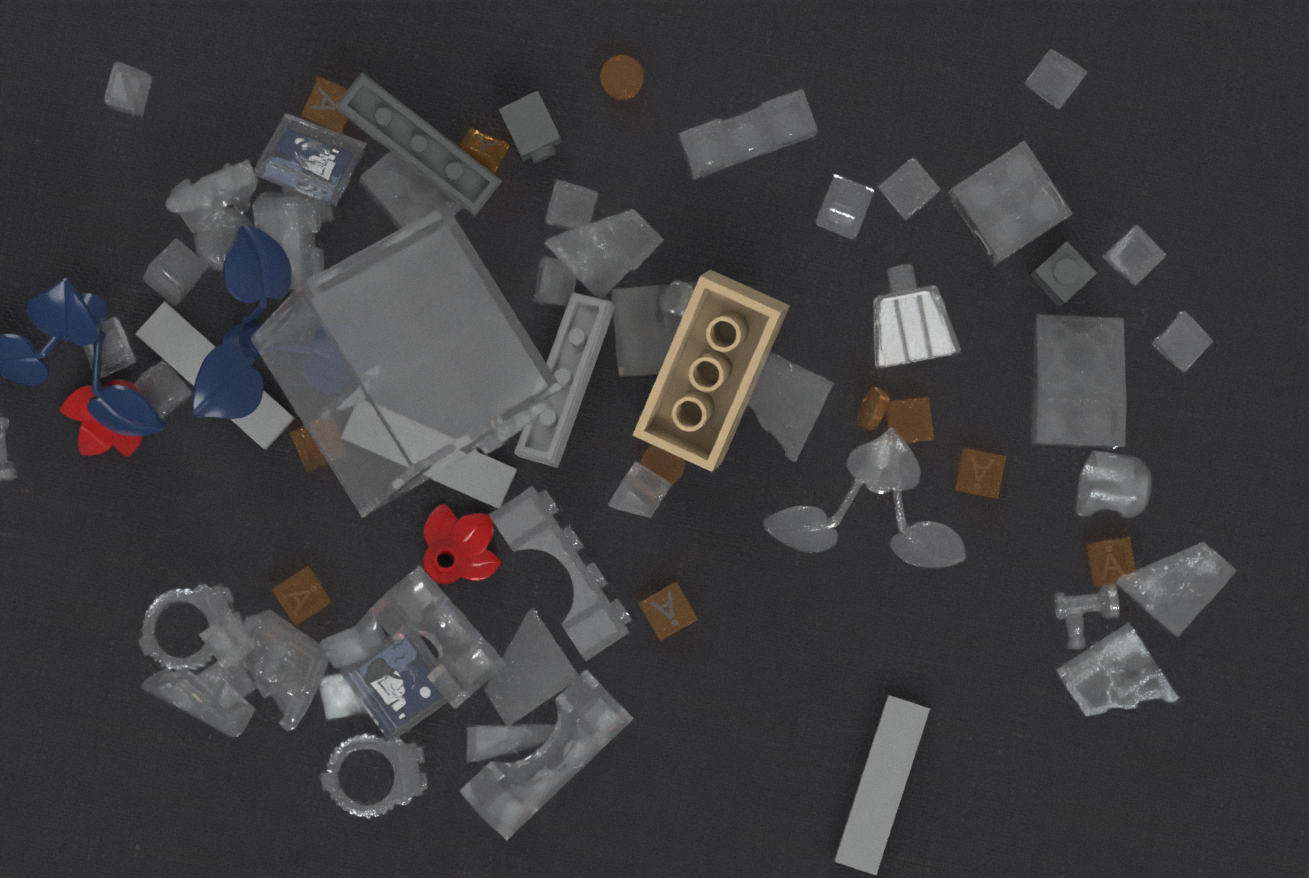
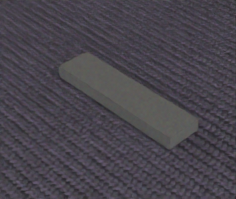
M363 72L335 106L338 112L474 217L502 182L501 179Z

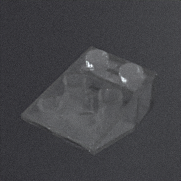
M1036 315L1031 445L1112 449L1125 447L1127 401L1124 318Z

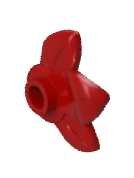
M114 380L103 387L104 389L108 385H121L140 393L134 384L125 380ZM83 386L77 389L64 401L60 412L71 419L82 422L78 437L81 455H99L114 445L120 453L129 457L139 447L143 436H126L115 433L102 426L92 417L87 409L89 400L96 397L92 393L91 386Z
M441 504L432 511L423 530L425 541L429 547L423 558V567L428 577L440 584H450L460 578L476 582L489 578L501 564L500 559L486 549L493 535V519L491 515L473 513L463 516L458 520L446 504ZM440 555H449L453 559L454 564L451 567L444 568L439 565L437 558Z

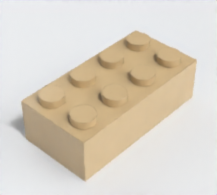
M709 270L702 274L693 291L633 436L713 472L724 460L790 305L715 271Z

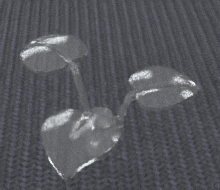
M890 428L877 439L857 447L849 454L847 468L856 480L833 517L827 519L825 512L818 507L795 506L778 511L768 516L763 522V527H765L769 534L793 549L803 552L828 550L838 540V533L833 527L839 525L862 484L866 483V487L874 493L884 494L890 492L891 489L893 490L897 525L902 533L891 538L890 546L894 553L903 561L923 568H944L958 564L968 556L963 540L950 527L930 521L917 522L911 527L906 523L901 490H909L919 483L921 469L915 455L894 428Z

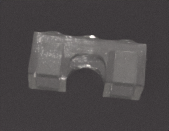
M802 88L763 102L758 108L726 120L719 118L679 133L678 140L694 180L812 138L816 135L818 129Z
M420 565L391 588L368 610L396 643H399L410 634H419L428 638L435 645L439 655V662L437 667L426 677L454 709L458 708L506 665L494 647L482 637L467 620V617L452 603Z

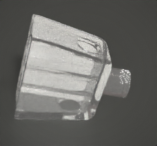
M913 264L888 268L887 273L891 294L877 296L873 302L876 369L959 353L961 351L960 345L937 286L917 288Z

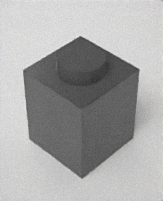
M538 90L499 109L501 118L522 161L532 158L533 162L537 163L557 153L555 146L562 143L561 137Z
M1066 241L1029 276L1060 307L1097 273Z

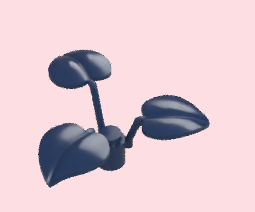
M247 225L240 226L224 260V284L228 292L238 301L243 303L258 301V303L249 314L243 315V324L231 326L226 330L223 336V345L212 349L203 360L193 388L192 415L195 417L237 419L254 412L262 400L264 383L261 374L251 366L255 362L254 357L261 356L265 352L307 355L308 357L302 366V377L309 387L321 394L329 396L346 395L360 389L368 381L369 367L363 345L350 328L336 323L323 325L312 334L309 348L301 345L273 344L270 342L268 330L262 324L255 322V319L266 308L267 298L278 299L287 294L291 284L292 271L285 251L275 239L257 228Z
M67 277L61 279L51 288L36 294L27 305V315L33 324L45 334L53 336L43 348L35 350L32 343L20 335L0 334V375L22 385H38L47 379L50 369L42 358H45L61 339L79 346L94 343L91 390L96 397L91 398L87 404V409L92 417L110 431L126 436H148L161 432L167 424L159 418L152 404L136 390L121 385H108L104 389L101 387L102 344L106 334L100 330L109 313V306L97 295L91 293L79 294Z

